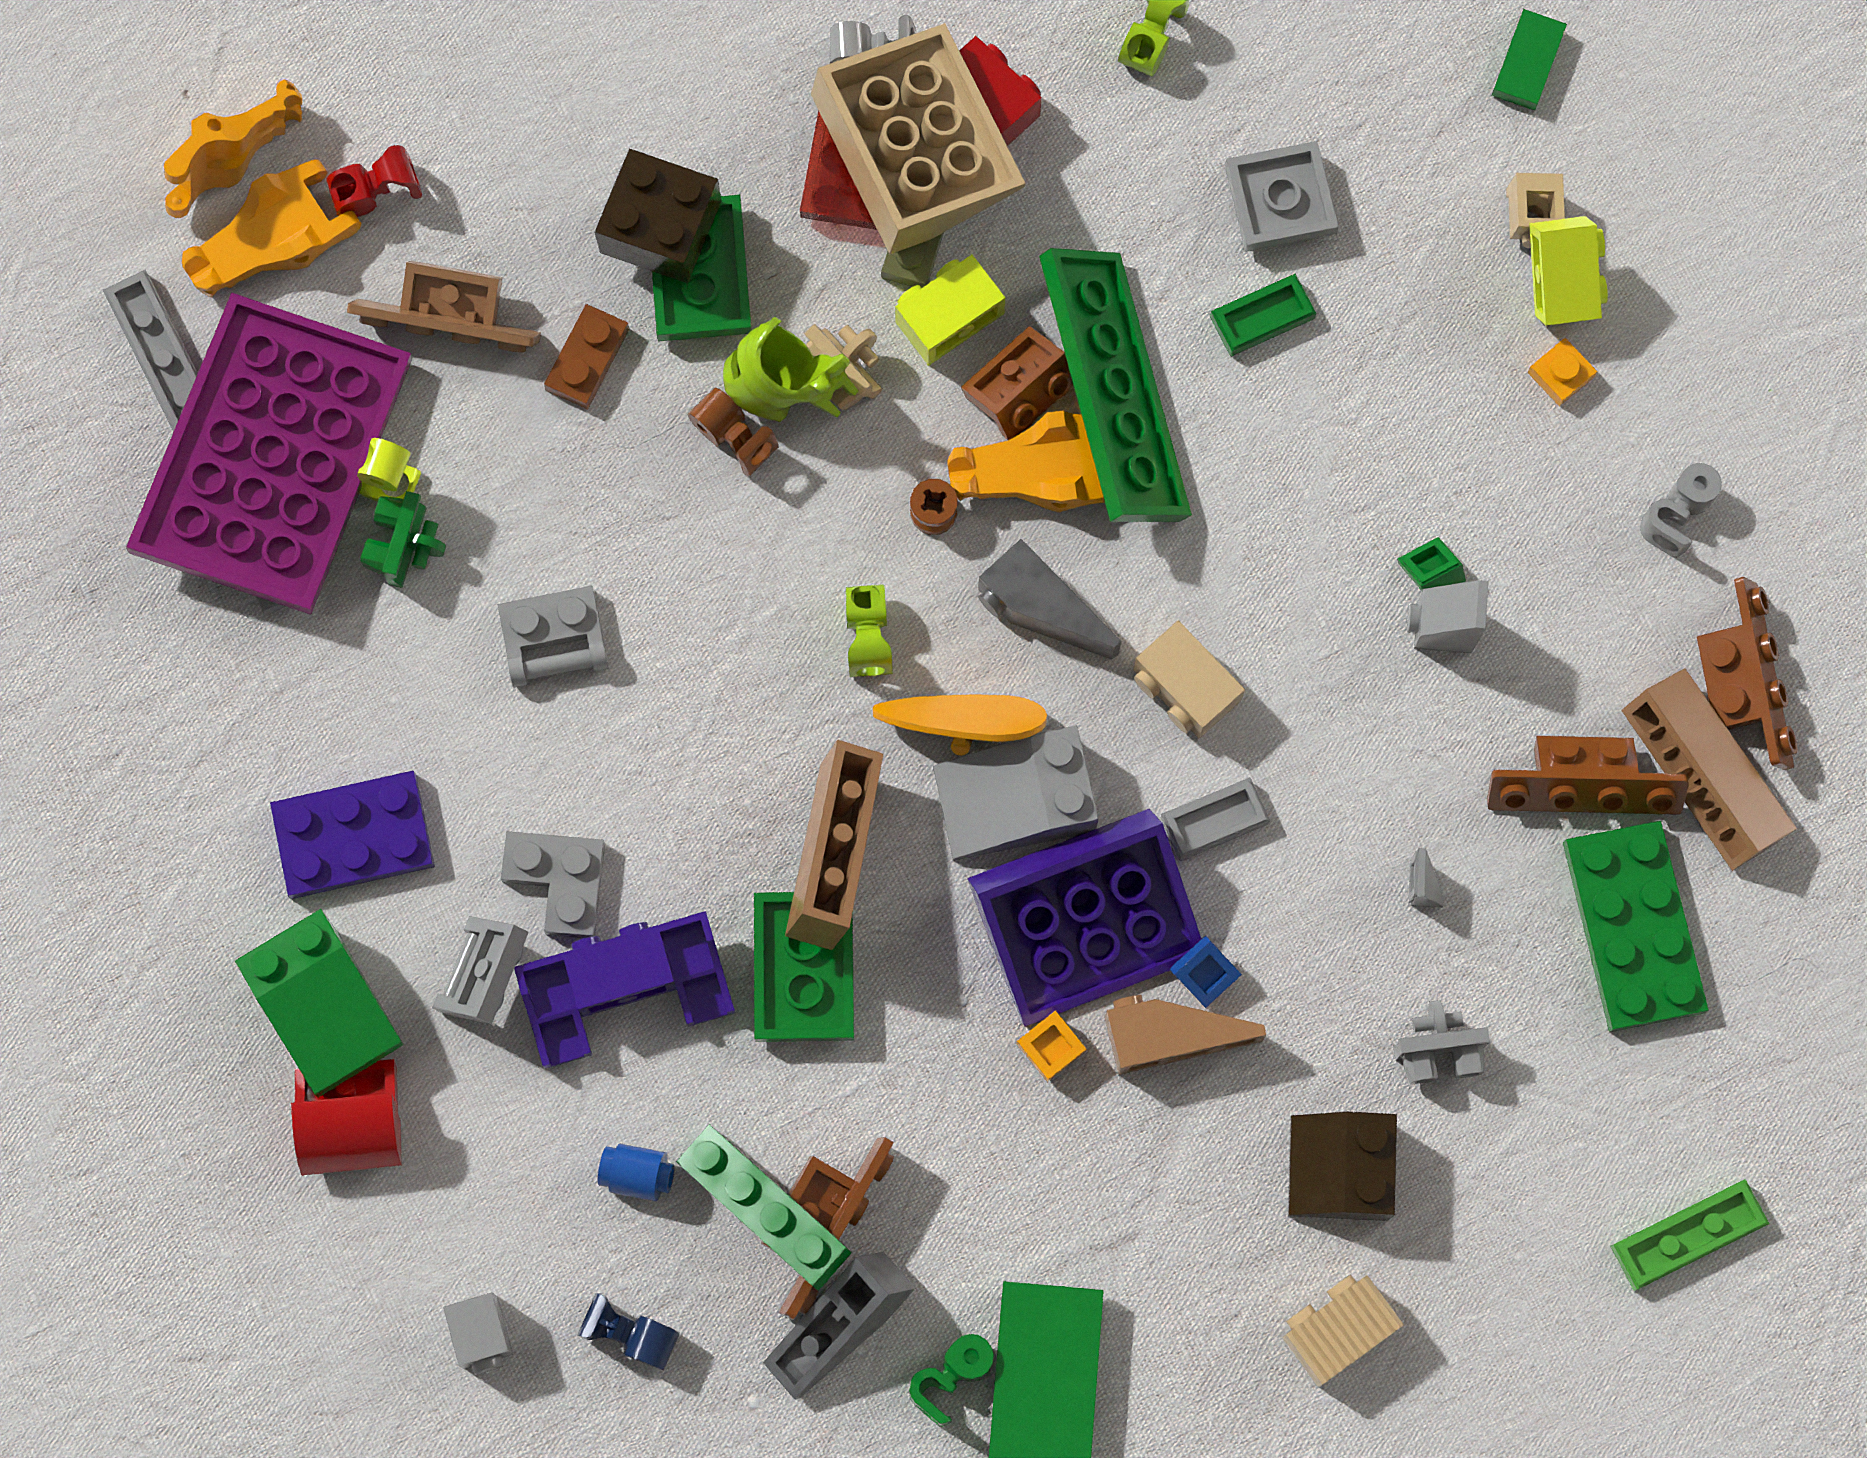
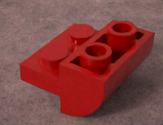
M394 1059L377 1061L319 1098L316 1097L299 1068L295 1069V1102L291 1103L295 1153L301 1176L402 1166L397 1066Z

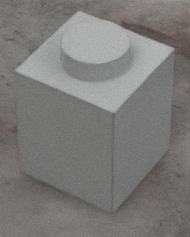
M493 1292L443 1307L459 1367L463 1369L472 1367L474 1375L482 1374L503 1367L502 1358L514 1355L499 1298Z

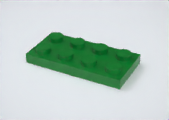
M1656 821L1566 839L1563 842V847L1609 1033L1705 1014L1709 1011L1662 822Z

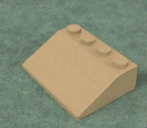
M945 23L818 68L811 96L889 255L931 240L1025 187L1026 183Z

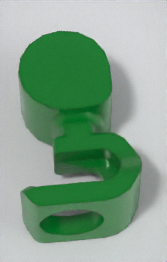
M975 1334L961 1336L945 1353L944 1370L942 1372L936 1368H926L913 1375L909 1389L910 1400L915 1407L936 1425L943 1427L952 1423L951 1416H946L922 1394L927 1388L936 1387L952 1395L957 1389L956 1384L958 1381L974 1382L986 1376L993 1364L994 1356L988 1341Z

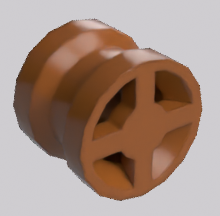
M927 479L920 482L913 489L910 496V517L917 529L928 535H940L947 532L954 525L957 518V495L954 488L948 482L941 479ZM930 497H931V499H936V500H941V499H942L943 501H941V502H939V503L936 502V501H931V500H930Z

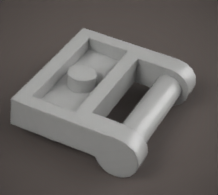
M592 585L497 604L513 688L528 685L527 680L592 667L594 672L609 669ZM588 639L589 649L524 661L522 652Z
M469 916L464 931L467 932L465 941L443 994H437L432 1008L459 1019L461 1017L492 1024L496 1012L503 1004L504 992L514 967L521 959L523 945L529 932L514 924Z

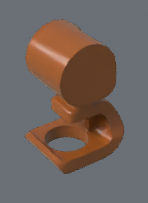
M716 387L687 414L692 424L715 446L718 447L725 441L730 445L731 450L740 462L744 475L747 477L751 476L779 448L774 432L767 426L761 427L752 436L749 427L743 423L746 418L742 409L734 403L730 396Z

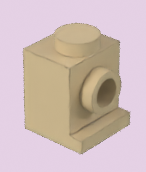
M1515 174L1506 188V198H1509L1510 239H1522V245L1526 248H1531L1529 223L1565 219L1563 174ZM1527 212H1533L1539 218H1527Z

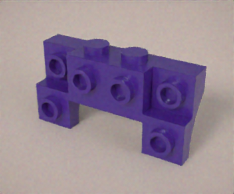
M706 911L649 927L647 922L631 924L619 930L620 936L604 941H601L600 936L583 938L571 944L572 950L515 966L514 970L544 1069L592 1056L582 1017L677 990L688 1027L734 1014V1006Z

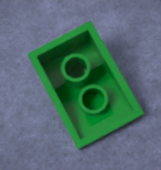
M322 909L317 910L235 960L256 1000L317 1098L404 1045L340 934Z

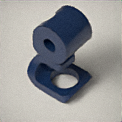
M596 1293L577 1336L585 1340L608 1338L623 1344V1355L664 1371L680 1332L642 1315L634 1321L625 1316L618 1315L611 1307L608 1298L600 1293Z

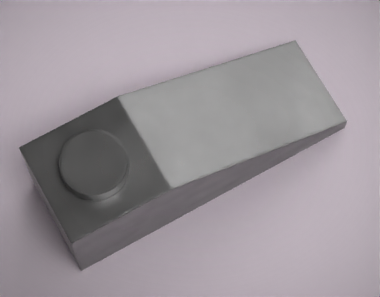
M1022 539L1015 543L979 576L978 590L981 594L978 598L993 616L998 617L1002 614L1011 624L1111 660L1119 654L1121 640Z
M884 1251L856 1257L763 1363L795 1400L800 1399L877 1331L916 1288Z

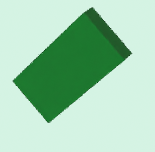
M1523 9L1491 96L1535 111L1567 24Z
M1296 274L1216 308L1210 313V318L1230 357L1310 322L1316 317V312Z

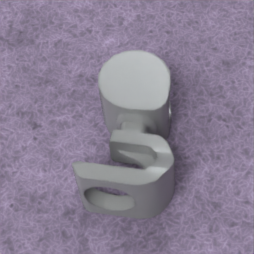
M909 15L900 16L898 20V39L896 40L916 34V27ZM844 21L836 23L830 28V63L893 41L887 38L885 32H877L872 35L870 27L862 22Z
M1695 463L1688 466L1670 490L1668 499H1660L1652 503L1647 509L1640 524V532L1643 538L1671 557L1675 558L1684 554L1692 544L1691 538L1661 520L1670 519L1683 526L1690 515H1698L1705 512L1719 495L1722 487L1718 471L1705 463ZM1662 536L1668 538V539L1671 540L1673 543L1669 542L1668 540H1666V539L1663 538Z

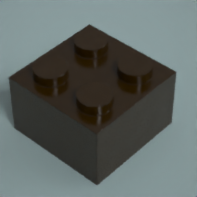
M629 148L594 232L599 252L688 284L722 201L718 179Z

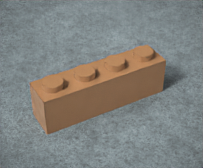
M837 740L821 762L785 933L786 937L832 950L850 928L883 753Z

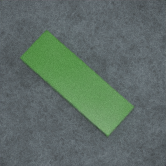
M1744 1179L1610 1247L1633 1291H1636L1769 1225V1222L1749 1184Z

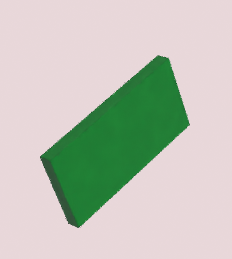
M1003 1281L988 1458H1091L1104 1290Z

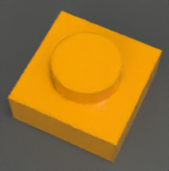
M1564 338L1531 365L1527 373L1560 407L1595 377L1597 370Z
M1056 1010L1017 1040L1016 1043L1047 1082L1087 1050Z

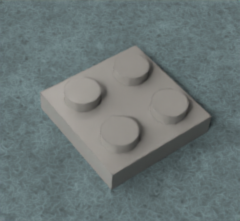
M1318 141L1226 159L1225 170L1245 252L1337 234L1339 225Z

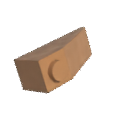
M1133 995L1115 1000L1113 1002L1114 1009L1107 1010L1105 1014V1022L1118 1075L1261 1043L1267 1035L1265 1026L1262 1024L1157 999L1143 1002L1142 995Z

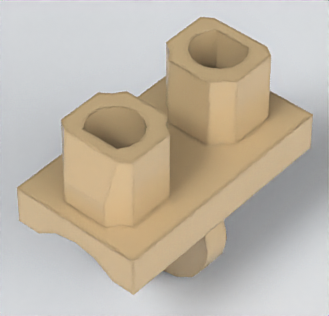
M813 324L804 333L810 340L806 345L814 357L820 354L834 357L843 353L850 360L845 373L859 391L855 396H851L842 387L835 390L831 400L840 409H849L864 396L874 399L883 390L857 361L861 359L869 368H872L880 360L871 350L877 340V335L871 329H866L856 334L849 325L844 326L838 335L847 344L845 347L828 329L824 328L821 330L816 324Z

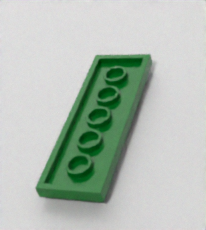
M1061 248L1048 249L1039 255L1110 522H1181L1190 517L1192 513L1121 254L1117 252Z

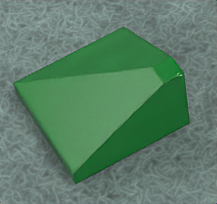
M1439 537L1397 558L1398 564L1421 591L1427 588L1466 582L1463 564Z

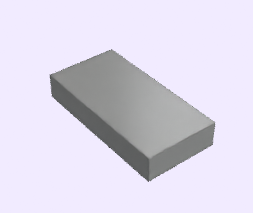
M1251 777L1162 813L1160 817L1179 861L1262 828L1270 823V819Z

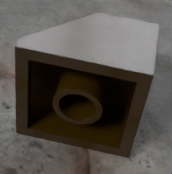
M1345 1111L1291 1115L1288 1216L1373 1221L1390 1220L1395 1215L1397 1114Z

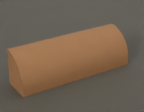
M1685 668L1647 688L1621 710L1664 773L1686 774L1688 776L1689 786L1685 804L1732 871L1769 849L1797 829Z

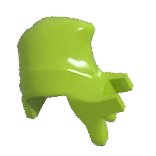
M776 317L750 331L739 342L738 348L726 359L723 368V382L726 393L744 411L767 420L781 422L786 418L790 406L796 403H810L838 418L841 412L830 402L834 391L842 387L851 396H855L859 391L845 373V369L850 364L847 356L841 353L834 357L825 354L814 357L800 338L785 328L778 326L782 321Z

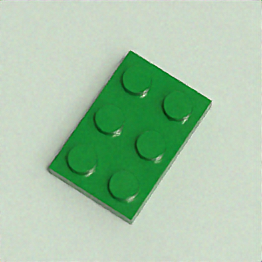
M740 194L721 196V204L688 284L652 271L658 342L742 335L752 331Z
M794 892L754 893L755 1042L854 1041L853 912L850 928L836 946L829 950L785 936Z

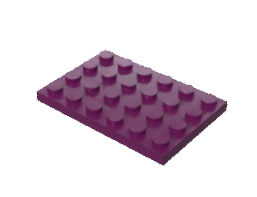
M231 292L126 545L128 553L311 615L361 491L362 481L357 476L358 471L366 461L371 438L381 439L412 362L411 353Z

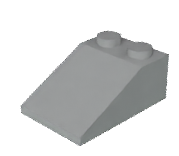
M1077 725L1037 733L1028 738L1009 741L933 766L953 861L1077 836L1097 828L1098 815Z

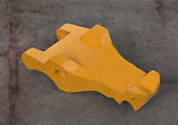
M284 79L277 83L276 96L247 112L229 117L203 113L191 121V136L164 163V176L166 180L171 184H179L165 198L166 212L174 218H182L188 214L193 202L204 191L216 187L230 188L238 184L245 175L255 152L263 145L271 142L273 137L285 135L286 121H302L301 105L303 98L297 87L292 82Z
M314 159L277 174L266 173L253 181L245 203L232 222L201 246H193L183 251L182 267L195 287L203 294L213 298L218 290L225 287L232 288L238 282L246 280L261 271L308 268L328 248L357 233L361 227V222L353 211L345 212L330 221L328 220L307 188L321 182L328 174L321 161Z
M1064 410L1047 412L1032 427L1008 441L973 449L956 447L952 450L947 460L950 485L954 488L960 501L969 497H978L981 500L987 498L1018 497L1059 513L1085 505L1105 503L1081 414H1072Z

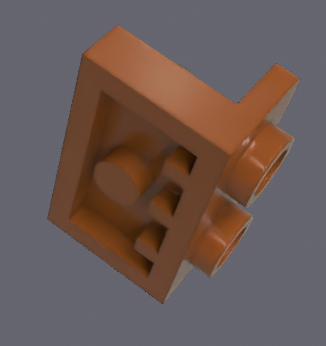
M1029 326L964 383L961 389L966 399L996 421L1002 436L1010 440L1019 435L1023 430L1029 428L1043 412L1058 399L1065 396L1074 385L1065 352Z

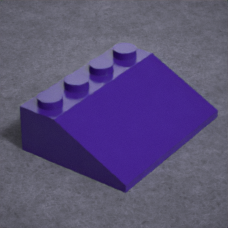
M1150 809L967 878L983 925L1024 1027L1044 1020L1055 1010L1058 1014L1168 972L1177 961L1202 939L1164 825Z

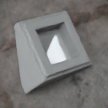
M1418 848L1410 859L1409 903H1411V906L1442 908L1444 898L1426 848Z

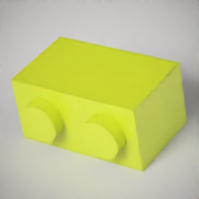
M1586 216L1529 223L1535 316L1546 326L1601 319V304L1607 303L1608 300L1606 279L1604 275L1599 273V257H1604L1605 239L1602 229H1597V225Z
M971 254L961 262L958 259H954L945 264L937 272L936 279L923 288L920 285H916L903 293L897 301L898 305L895 306V323L929 366L1004 315L1006 297L973 254Z

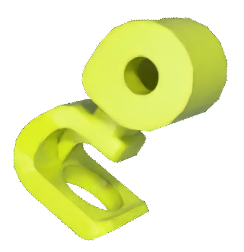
M371 438L366 461L357 474L359 480L362 481L360 494L377 502L380 496L392 497L386 495L382 489L397 491L403 474L409 479V486L406 491L414 493L421 471L407 465L411 453L393 442ZM405 493L396 498L404 499Z

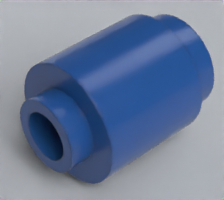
M621 1143L616 1148L606 1146L599 1164L598 1185L608 1187L610 1193L657 1202L661 1193L668 1194L671 1190L675 1165L668 1163L667 1152Z

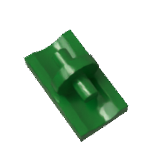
M406 491L404 499L380 496L374 512V522L377 526L393 529V536L390 544L368 538L365 542L360 561L363 567L384 575L388 585L403 588L414 551L415 555L411 566L421 570H425L429 556H444L446 544L435 539L438 523L425 520L422 532L419 534L427 509L425 505L420 503V494Z

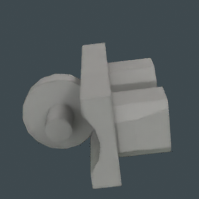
M1436 1000L1429 1001V1016L1412 1018L1414 1032L1431 1030V1035L1398 1039V1044L1393 1045L1395 1061L1403 1060L1410 1085L1428 1083L1438 1079L1435 1055L1452 1054L1455 1078L1482 1075L1484 1073V1048L1490 1043L1488 1027L1447 1032V1028L1463 1026L1462 1012L1445 1014L1441 1001Z

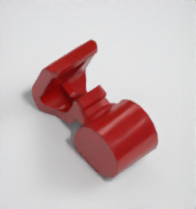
M400 145L388 147L383 155L372 164L373 170L367 171L361 164L357 163L335 170L328 175L326 181L337 216L348 211H353L357 217L369 214L377 207L376 196L391 192L389 183L407 187L411 197L414 199L422 197L411 158L405 147Z

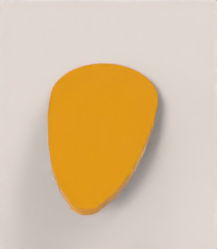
M1010 695L920 696L891 700L873 706V717L885 723L904 729L953 737L951 750L960 756L969 752L973 740L994 742L1020 740L1041 732L1047 724V713L1041 705L1026 698Z

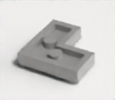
M506 831L501 880L503 883L549 887L544 926L546 935L576 938L595 936L605 851L604 839Z

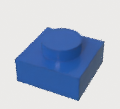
M1207 936L1203 937L1170 968L1172 973L1205 1008L1242 975Z

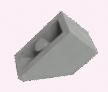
M1477 580L1423 589L1417 604H1410L1408 609L1407 632L1415 633L1414 648L1472 653L1486 629L1489 581Z

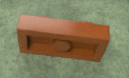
M585 304L544 383L545 390L588 410L630 329L628 322Z

